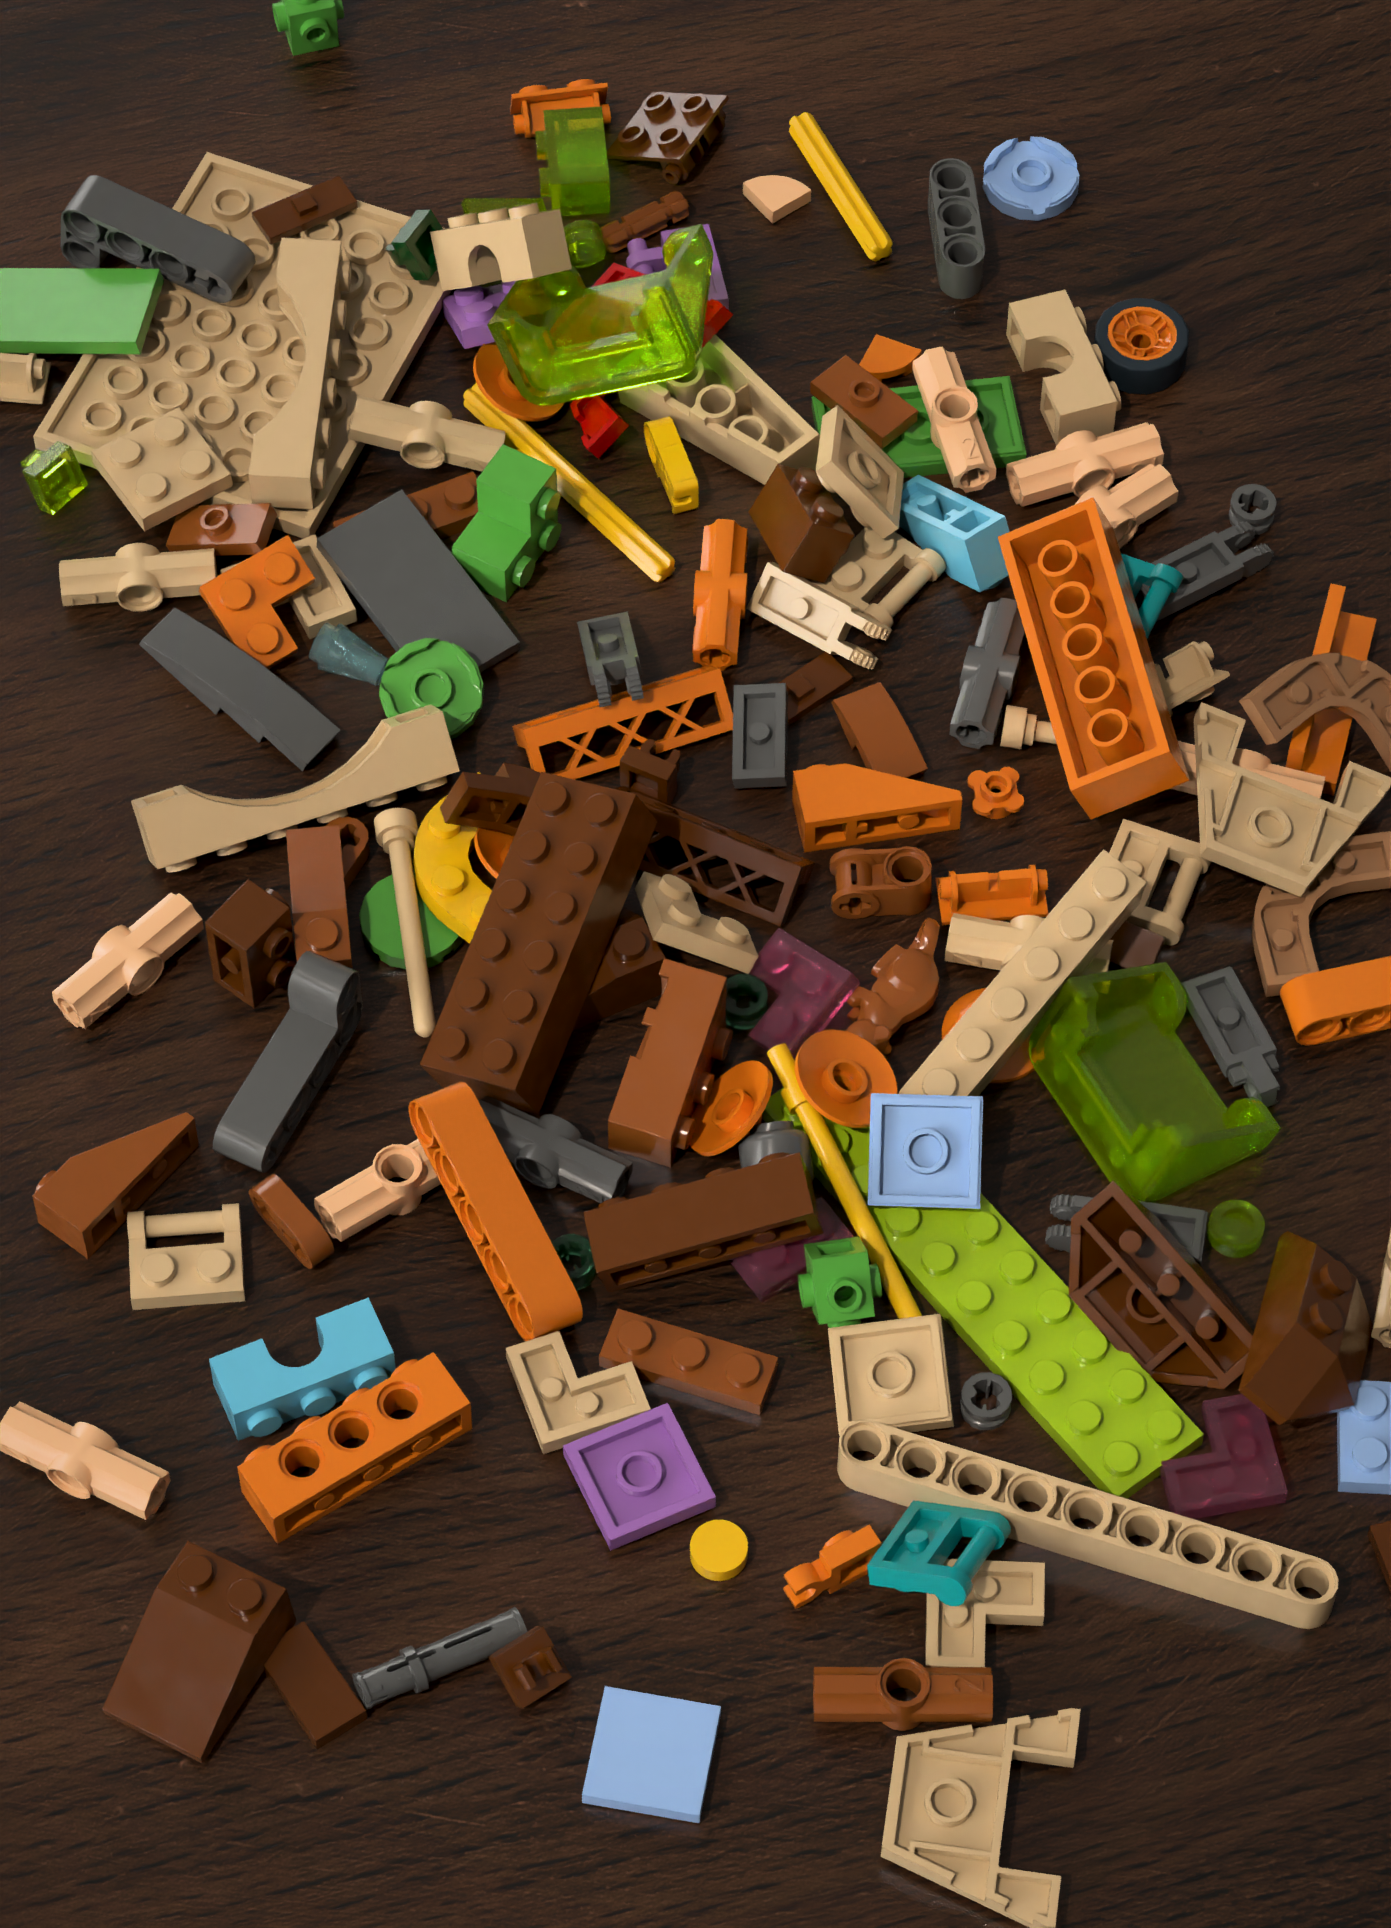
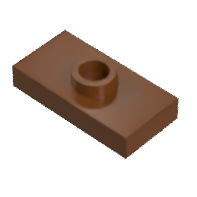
M847 355L843 356L810 382V393L831 410L838 405L881 449L917 422V409Z
M271 503L195 505L176 515L166 547L169 552L214 548L215 556L254 555L266 548L277 513Z

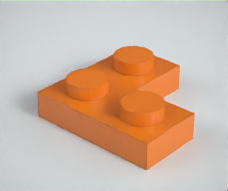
M287 535L199 587V593L230 642L269 670L298 652L296 643L273 607L313 584L315 577Z

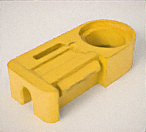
M668 416L644 422V437L647 450L657 476L660 477L671 503L672 513L678 514L697 509L699 507L698 481L672 418Z

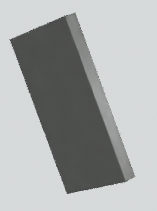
M402 489L317 538V549L396 652L405 644L423 638L439 639V641H447L464 648L477 663L481 673L519 650L520 641Z

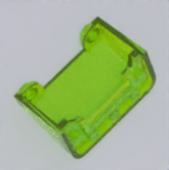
M699 224L678 229L670 234L662 250L667 269L664 271L586 288L580 274L571 265L572 269L516 281L487 326L521 395L533 404L549 406L677 379L688 375L698 362L702 351L713 262L712 246L703 225Z
M1167 962L1070 977L1033 1030L1028 1048L1030 1061L1035 1071L1108 1181L1111 1183L1113 1180H1116L1138 1201L1145 1202L1160 1200L1262 1151L1281 1129L1268 1108L1256 1098L1238 1099L1227 1108L1177 1036L1175 1029L1185 1015L1187 996L1180 981Z

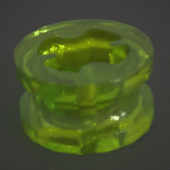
M579 220L569 223L564 227L571 267H589L603 259L606 254V246L602 239V230L597 223L590 220Z

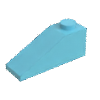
M920 475L903 483L899 526L922 549L930 548L944 559L946 563L945 572L950 578L978 592H982L998 586L1003 581V578L1008 576L998 536L1010 532L1004 515Z

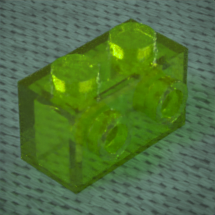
M602 106L543 110L544 131H535L537 161L546 160L547 163L546 168H539L541 198L550 197L551 210L560 209L561 216L610 213V178Z

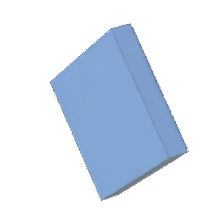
M871 1093L867 1205L980 1209L983 1096Z
M605 1686L582 1792V1803L700 1824L721 1717V1706Z

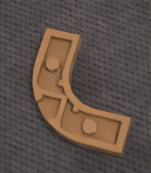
M1324 653L1302 658L1285 665L1239 700L1266 745L1278 743L1314 713L1323 709H1337L1353 717L1366 731L1391 772V675L1369 660L1360 661L1348 656L1339 655L1340 653Z
M1391 831L1351 836L1301 897L1269 884L1263 885L1255 906L1252 941L1266 997L1279 996L1282 986L1295 977L1319 971L1309 934V921L1316 909L1327 900L1345 894L1391 888Z

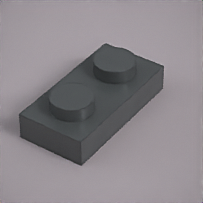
M786 683L734 685L732 781L734 788L787 786L788 689Z

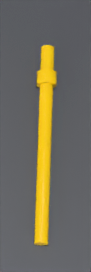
M782 1043L774 1046L767 1052V1055L784 1087L781 1091V1096L790 1114H797L857 1236L860 1237L868 1251V1258L871 1264L877 1263L881 1284L898 1318L922 1316L823 1116L812 1107L800 1090L795 1075V1060L787 1044Z

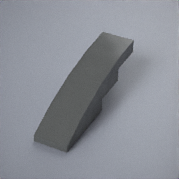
M174 608L139 643L145 651L215 715L222 709L258 743L264 738L269 740L301 771L340 732L336 725L266 667L212 629L177 608Z

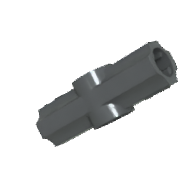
M1001 597L996 602H988L986 610H984L981 626H979L975 645H969L966 652L959 684L961 691L950 723L949 735L958 739L963 746L980 749L984 745H993L1002 719L1006 700L1011 701L1014 695L1021 665L1020 653L1026 636L1016 600Z
M487 1095L482 1100H478L509 1161L514 1163L515 1169L519 1174L531 1183L543 1188H554L557 1184H560L599 1203L611 1198L622 1197L625 1193L633 1172L632 1161L584 1140L579 1130L561 1117L545 1114L538 1119Z

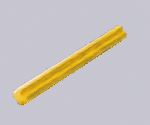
M477 383L464 392V407L485 426L505 431L504 444L556 468L557 491L560 492V495L653 581L663 582L674 573L675 559L524 420L509 416L496 408L483 395Z

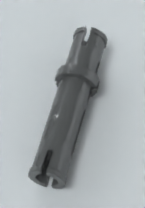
M513 1607L491 1619L462 1629L417 1649H414L412 1645L399 1650L400 1656L362 1672L352 1674L355 1689L366 1710L410 1690L420 1693L429 1689L428 1683L487 1659L488 1656L526 1633L527 1628L518 1609Z

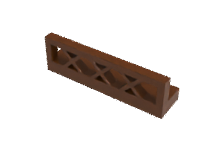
M620 786L612 788L636 794L658 821L654 831L659 833L651 837L645 851L647 858L643 857L639 870L659 877H663L665 874L676 876L684 880L693 892L779 927L785 925L798 886L809 882L815 862L629 787ZM668 836L679 840L688 862L673 869L662 865L652 843ZM693 846L708 853L697 857ZM714 856L728 860L737 881L722 888L709 884L701 862ZM741 866H744L756 872L751 875L745 876V873ZM691 867L696 878L681 871ZM766 875L784 883L775 910L757 903L749 885L750 881ZM740 887L744 897L729 891Z

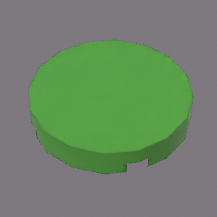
M423 638L405 644L390 657L384 668L379 697L387 718L432 704L443 711L450 739L460 736L473 725L483 706L484 684L478 665L464 648L454 643L451 644L434 638Z
M390 875L378 881L365 895L359 913L363 942L369 950L371 948L374 953L379 955L380 960L389 966L406 969L393 877ZM416 887L427 968L443 962L444 956L453 949L455 952L463 943V939L435 917L422 900Z

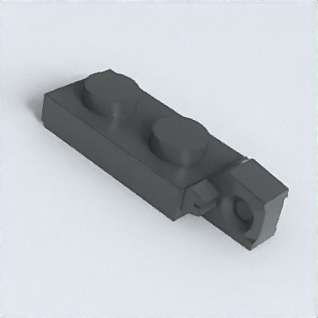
M1229 966L1182 982L1179 994L1225 1078L1228 1077L1233 1087L1244 1085L1245 1092L1257 1111L1277 1104L1276 1096L1280 1086L1273 1073L1279 1071V1064L1276 1060L1277 1048L1233 968Z

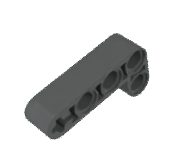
M91 175L85 179L61 215L60 247L64 257L77 268H99L110 253L143 269H160L164 279L218 303H227L232 300L256 262L252 250L242 241L97 175Z
M306 951L302 954L292 971L288 984L290 1009L223 1115L213 1139L214 1152L262 1173L269 1171L276 1162L353 1036L363 1010L359 971L311 951Z

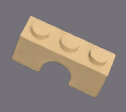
M538 203L517 206L508 210L507 208L478 213V216L477 212L450 217L447 218L449 228L430 232L442 291L474 287L502 280V283L532 279L572 269L560 209L540 212Z
M1065 289L1009 303L1006 336L1023 372L1037 368H1052L1061 372L1060 374L1043 378L1040 411L1056 446L1063 438L1076 431H1092L1096 437L1114 432L1116 411L1121 410V397L1118 387L1114 381L1108 382L1103 372L1104 361L1101 350L1097 344L1091 345L1086 335L1087 326L1084 314L1080 307H1073Z

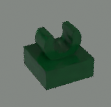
M416 210L404 227L399 230L391 244H388L385 249L396 265L406 266L414 280H429L438 269L430 232L443 228L432 210Z

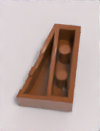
M664 958L659 972L662 981V995L656 1009L650 1007L646 1009L642 1024L648 1026V1029L636 1057L630 1055L608 1119V1148L671 1168L678 1149L686 1151L691 1143L696 1126V1119L691 1117L696 1105L705 1106L710 1097L714 1083V1074L710 1073L716 1059L724 1061L726 1058L733 1030L726 1028L727 977Z

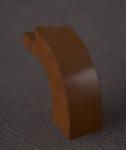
M506 762L502 764L495 776L463 771L440 806L445 823L492 829L515 836L541 773Z

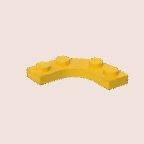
M446 795L427 813L417 832L414 846L415 884L422 900L435 917L470 944L492 890L473 872L468 858L471 851L475 848L474 839L478 828L445 823L440 806L446 799Z

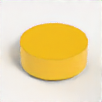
M711 1520L699 1526L693 1533L690 1541V1559L694 1569L704 1578L713 1581H725L737 1576L744 1569L748 1559V1541L742 1529L727 1520Z

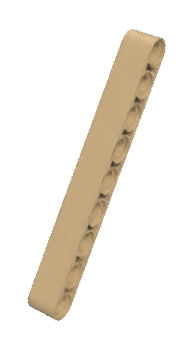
M854 1421L847 1425L840 1434L837 1462L838 1475L847 1487L855 1491L909 1507L912 1501L915 1500L994 1511L1000 1513L1008 1520L1011 1527V1533L1008 1536L1010 1539L1297 1628L1313 1629L1320 1627L1328 1620L1332 1612L1338 1590V1576L1335 1569L1321 1558L875 1421ZM858 1451H868L876 1457L872 1460L861 1461L854 1458L852 1454ZM917 1467L923 1468L931 1474L928 1477L916 1478L909 1475L906 1471ZM973 1484L984 1488L986 1492L979 1495H971L964 1492L961 1488ZM1029 1501L1036 1503L1042 1509L1035 1512H1026L1020 1509L1017 1504ZM1080 1518L1089 1519L1097 1527L1081 1529L1075 1526L1072 1521ZM1136 1535L1144 1536L1150 1539L1153 1544L1146 1547L1136 1546L1128 1538ZM1192 1552L1200 1553L1209 1562L1195 1564L1188 1561L1184 1555ZM1255 1570L1261 1573L1265 1579L1258 1582L1250 1581L1244 1578L1240 1572ZM1302 1587L1313 1588L1322 1597L1317 1599L1305 1598L1296 1589Z

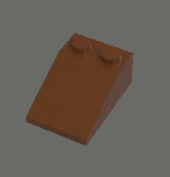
M187 1541L152 1595L102 1708L104 1715L203 1764L264 1672L265 1662L285 1632L293 1628L297 1621L287 1589Z

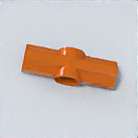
M717 519L711 525L704 526L700 570H696L694 583L693 616H696V625L694 626L692 646L693 662L699 663L702 666L717 667L721 671H725L731 665H737L741 619H745L748 573H745L748 549L747 528L741 527L735 520Z

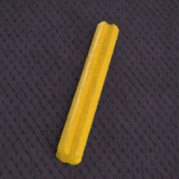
M804 112L799 116H793L789 121V133L868 258L877 262L881 258L889 257L892 253V239L813 115Z

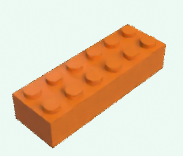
M1094 497L998 536L1069 788L1089 818L1092 820L1190 781L1114 529Z

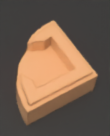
M766 175L743 182V195L772 224L811 202V189L789 177Z

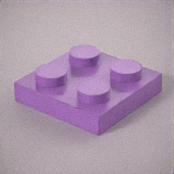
M668 1403L563 1445L564 1458L610 1551L716 1507V1496Z

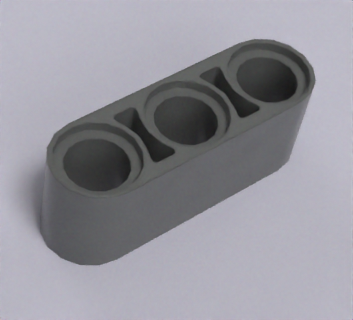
M954 158L942 159L930 169L927 208L938 282L941 290L946 295L955 299H966L976 295L982 288L985 244L974 174L971 167L962 160Z

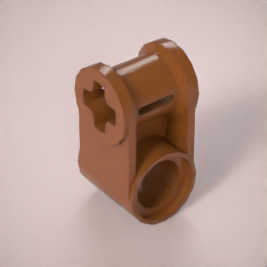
M905 846L869 850L850 848L836 852L830 858L829 869L831 874L835 876L836 893L832 896L831 908L840 917L860 919L868 916H910L924 911L931 903L932 864L929 856L916 847ZM852 864L856 865V870H851ZM910 879L915 880V882L905 883L901 882V880ZM852 898H858V902L853 903Z

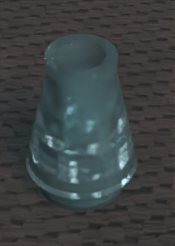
M326 622L318 632L309 652V660L318 664V670L364 681L376 687L380 684L381 677L385 671L384 668L389 661V658L378 653L342 623L336 627Z

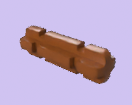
M673 191L661 197L660 204L657 201H653L622 216L621 223L618 220H614L599 229L600 242L609 253L618 252L627 247V241L636 238L644 239L668 227L667 221L670 224H674L689 215L687 200L680 191Z

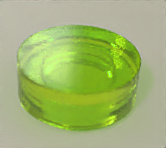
M1243 1200L1224 1201L1217 1205L1210 1214L1207 1228L1208 1240L1212 1247L1222 1255L1232 1258L1248 1256L1254 1253L1262 1242L1265 1228L1264 1218L1261 1212L1249 1202Z

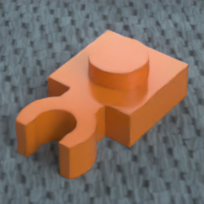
M870 1524L854 1533L851 1530H846L836 1534L819 1551V1559L811 1563L800 1564L784 1574V1578L788 1585L783 1587L785 1594L794 1608H799L814 1600L826 1589L829 1594H832L868 1574L867 1565L882 1545V1542Z

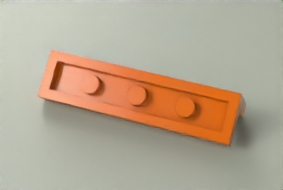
M1331 583L1312 656L1324 653H1340L1339 655L1365 661L1368 659L1377 619L1341 611L1346 586ZM1323 709L1314 713L1293 730L1286 767L1324 776L1325 781L1322 793L1334 796L1353 717L1337 709Z
M706 665L642 685L643 699L632 701L631 695L626 690L613 694L611 705L600 707L597 699L512 727L518 746L526 749L531 769L537 772L546 773L539 750L540 746L561 741L575 749L566 768L552 773L553 775L575 780L619 766L620 759L629 747L632 739L643 744L647 739L636 734V731L646 713L659 710L673 718L664 738L656 741L655 754L733 730V712L721 669ZM713 693L720 721L699 726L685 718L695 698ZM682 702L677 713L666 708ZM633 718L628 729L617 723ZM681 724L692 729L676 734ZM609 725L625 734L617 750L612 755L601 757L586 749L598 728ZM584 733L579 744L568 739L569 737ZM583 754L594 759L593 761L578 765Z

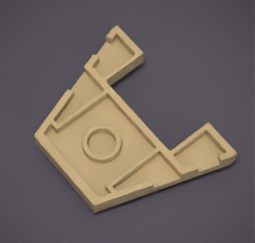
M1201 702L1194 716L1201 858L1301 897L1386 796L1391 788V777L1349 761L1343 771L1332 804L1234 765L1232 761L1246 720Z
M1069 1708L1058 1710V1714L1055 1716L1030 1719L1029 1715L1008 1718L1005 1724L975 1729L972 1728L971 1724L897 1736L881 1857L1029 1928H1055L1061 1876L1002 1868L998 1864L1011 1761L1020 1760L1073 1768L1081 1709Z

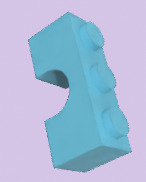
M369 1297L316 1317L318 1340L322 1351L314 1361L305 1366L287 1367L279 1364L270 1356L263 1339L209 1359L213 1385L238 1441L250 1436L262 1437L269 1435L279 1429L283 1423L303 1415L317 1416L330 1410L335 1403L345 1400L356 1390L365 1387L371 1389L391 1377V1374L396 1369L394 1352Z

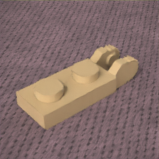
M767 562L747 606L749 611L829 654L840 655L853 663L871 670L874 669L878 658L871 651L845 641L851 626L864 631L865 634L872 638L885 641L892 631L884 623L858 612L859 607L807 579L782 572L779 565L775 562Z

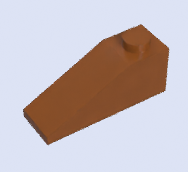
M339 825L286 830L296 959L298 961L303 953L311 951L353 969Z
M185 1112L70 1157L57 1171L52 1170L40 1180L35 1193L32 1195L38 1223L89 1259L127 1220V1212L136 1211L199 1146L195 1118Z

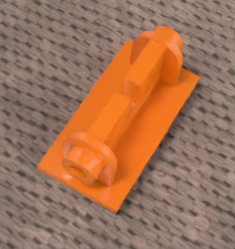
M581 79L570 82L566 88L548 90V87L545 85H531L522 88L519 93L511 95V114L521 113L513 115L515 135L524 134L525 138L559 134L558 116H566L568 133L602 129V124L611 123L609 104L600 105L601 103H606L608 84H595L594 80Z
M1029 865L1028 869L1005 870L998 873L956 874L955 871H949L948 877L935 878L942 925H950L953 913L997 921L1011 920L1021 915L1047 917L1049 914L1045 891L1048 890L1046 869H1036L1035 865Z

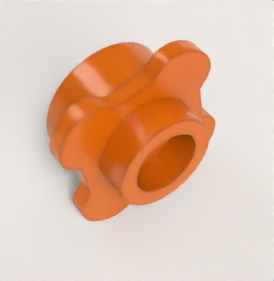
M1003 767L1000 771L988 773L982 770L973 771L968 776L967 784L974 791V800L972 802L974 812L986 818L1001 819L1011 813L1020 811L1024 805V797L1018 793L1017 789L1019 773L1011 767ZM999 789L1001 792L995 793L991 792V790Z

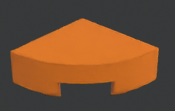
M876 334L859 365L882 382V379L895 377L902 373L903 376L912 372L913 360L922 355V350Z

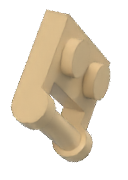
M868 526L850 542L847 552L839 559L825 583L812 581V583L859 607L858 612L871 616L891 628L893 626V617L928 581H936L946 570V563L936 551L930 548L922 550L895 532L882 539ZM903 566L910 570L878 604H868Z
M1123 819L1109 854L1147 882L1140 904L1126 921L1165 936L1164 945H1175L1179 942L1183 933L1184 924L1182 918L1199 876L1207 872L1211 861L1201 858L1200 843ZM1169 859L1178 862L1180 869L1163 911L1148 907V904L1166 860Z
M239 1203L222 1204V1210L152 1216H145V1211L127 1212L130 1294L133 1310L245 1301L242 1225ZM224 1232V1243L147 1249V1238Z

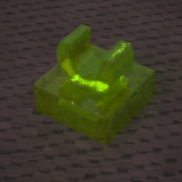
M57 441L45 452L34 450L20 462L22 467L25 468L22 472L39 509L51 515H54L88 485L71 446Z

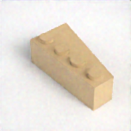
M674 323L613 368L620 403L650 420L670 416L681 438L765 485L777 464L795 469L808 467L816 471L820 440L819 433L716 334L702 348L677 323Z

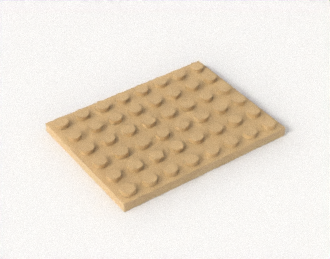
M207 152L172 209L245 243L255 255L256 262L232 300L227 303L212 301L164 279L141 354H83L33 436L35 448L97 469L93 464L91 451L180 407L231 473L232 487L199 504H252L248 474L254 434L270 422L289 400L300 379L306 357L304 344L292 322L279 307L276 274L281 241L270 245L252 219V212L308 189L312 185ZM357 200L358 208L288 237L339 240L342 245L343 261H351L352 265L350 292H341V300H346L347 304L345 330L336 331V339H341L342 343L340 369H331L330 377L336 378L335 409H326L325 418H331V444L329 449H321L320 458L326 459L325 488L316 489L313 509L273 507L277 513L273 529L300 538H306L315 534L366 444L347 439L357 395L385 402L391 400L443 308L442 300L452 292V290L442 291L438 269L429 280H414L406 266L396 265L385 249L388 244H391L399 230L404 227L411 217Z

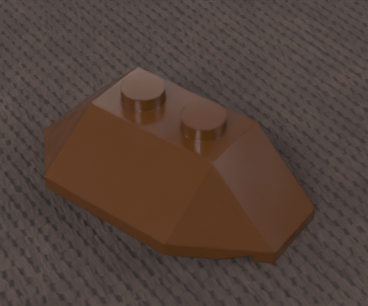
M1113 1180L1071 1217L1069 1296L1117 1350L1130 1353L1155 1382L1225 1389L1243 1373L1254 1334L1253 1330L1229 1297L1151 1211L1116 1180Z
M1289 1231L1279 1237L1238 1390L1278 1425L1292 1423L1297 1419L1313 1418L1344 1411L1354 1406L1373 1328L1358 1279L1349 1272L1343 1263L1335 1260L1319 1245Z

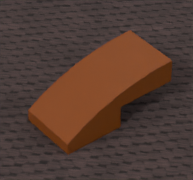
M881 682L839 697L831 702L851 749L858 748L867 769L909 779L923 775L928 770L905 720Z

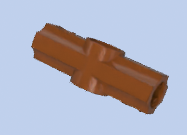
M907 1658L894 1659L883 1667H814V1722H882L889 1728L899 1731L911 1730L922 1722H992L991 1667H923L917 1661ZM897 1688H906L914 1692L917 1697L909 1701H899L891 1697L889 1692Z

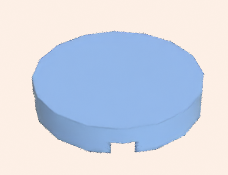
M1030 136V141L1018 142V138L1006 140L991 151L984 163L983 190L988 201L1001 213L1019 220L1039 221L1055 217L1068 209L1078 194L1079 172L1073 154L1060 143L1044 137Z

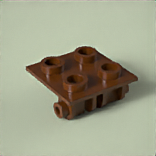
M652 92L643 101L642 106L627 126L620 131L617 139L604 156L606 159L660 162L663 168L662 177L667 182L677 184L679 181H685L695 166L694 162H699L702 159L704 152L708 151L711 143L725 128L724 120L726 114L722 108L729 100L728 95Z

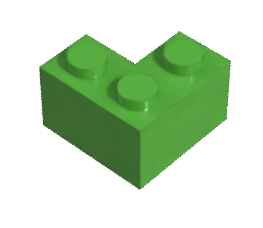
M502 444L476 479L478 512L452 546V555L479 590L507 602L518 586L524 587L533 575L536 561L544 550L548 552L552 550L561 533V524L558 523L560 492L557 491L556 468Z

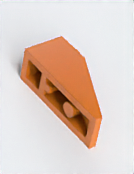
M847 763L830 766L817 764L803 770L793 771L792 802L804 853L960 829L962 796L959 790Z

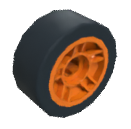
M1132 298L1117 302L1103 312L1096 324L1094 344H1097L1101 350L1104 361L1103 372L1108 382L1114 381L1119 390L1130 394L1145 395L1163 391L1177 382L1185 369L1189 330L1183 317L1171 306L1154 299Z

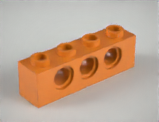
M434 1352L419 1361L417 1359L408 1360L398 1366L390 1378L371 1389L365 1387L350 1394L344 1400L342 1406L323 1417L314 1416L303 1421L294 1430L292 1435L273 1446L264 1445L252 1451L246 1457L244 1463L237 1466L241 1492L275 1542L279 1544L473 1429L471 1403ZM397 1410H409L414 1413L409 1418L402 1420L390 1417ZM351 1438H359L365 1441L363 1445L357 1448L341 1446V1443ZM300 1467L316 1469L308 1477H296L291 1474Z

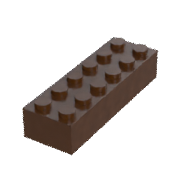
M541 772L420 1063V1066L442 1088L462 1081L472 1089L478 1099H483L487 1095L516 1109L539 1115L658 822L636 794Z

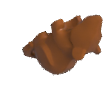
M927 918L922 923L908 949L895 944L878 960L871 970V974L878 978L871 990L858 986L847 998V1004L853 1007L847 1014V1018L856 1022L851 1024L845 1031L866 1039L884 1056L889 1055L892 1050L889 1043L890 1037L897 1032L902 1024L927 1012L934 1005L938 996L940 980L934 962V951L940 925L935 919Z

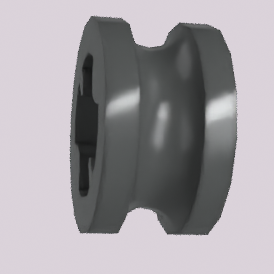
M1245 484L1237 488L1233 492L1228 514L1230 524L1236 526L1238 523L1247 521L1255 529V535L1268 531L1273 524L1277 504L1274 494L1268 488L1258 484ZM1252 505L1260 508L1256 509L1253 514L1244 511L1249 510Z
M981 1372L971 1376L964 1383L961 1390L960 1413L964 1421L971 1427L979 1430H993L1001 1427L1008 1420L1011 1412L1012 1390L1008 1382L1000 1375L991 1372ZM985 1393L986 1399L989 1398L990 1394L997 1397L996 1407L992 1410H987L986 1404L983 1405L982 1409L976 1407L977 1394Z

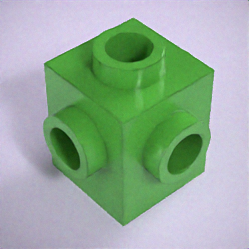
M279 0L280 2L272 4L278 32L285 31L293 56L339 46L337 20L344 18L342 0Z
M860 1237L804 1244L807 1273L798 1274L799 1294L802 1307H811L818 1324H827L828 1327L833 1328L860 1324L862 1318L875 1317L873 1298L882 1297L881 1278L877 1263L869 1264L868 1251Z

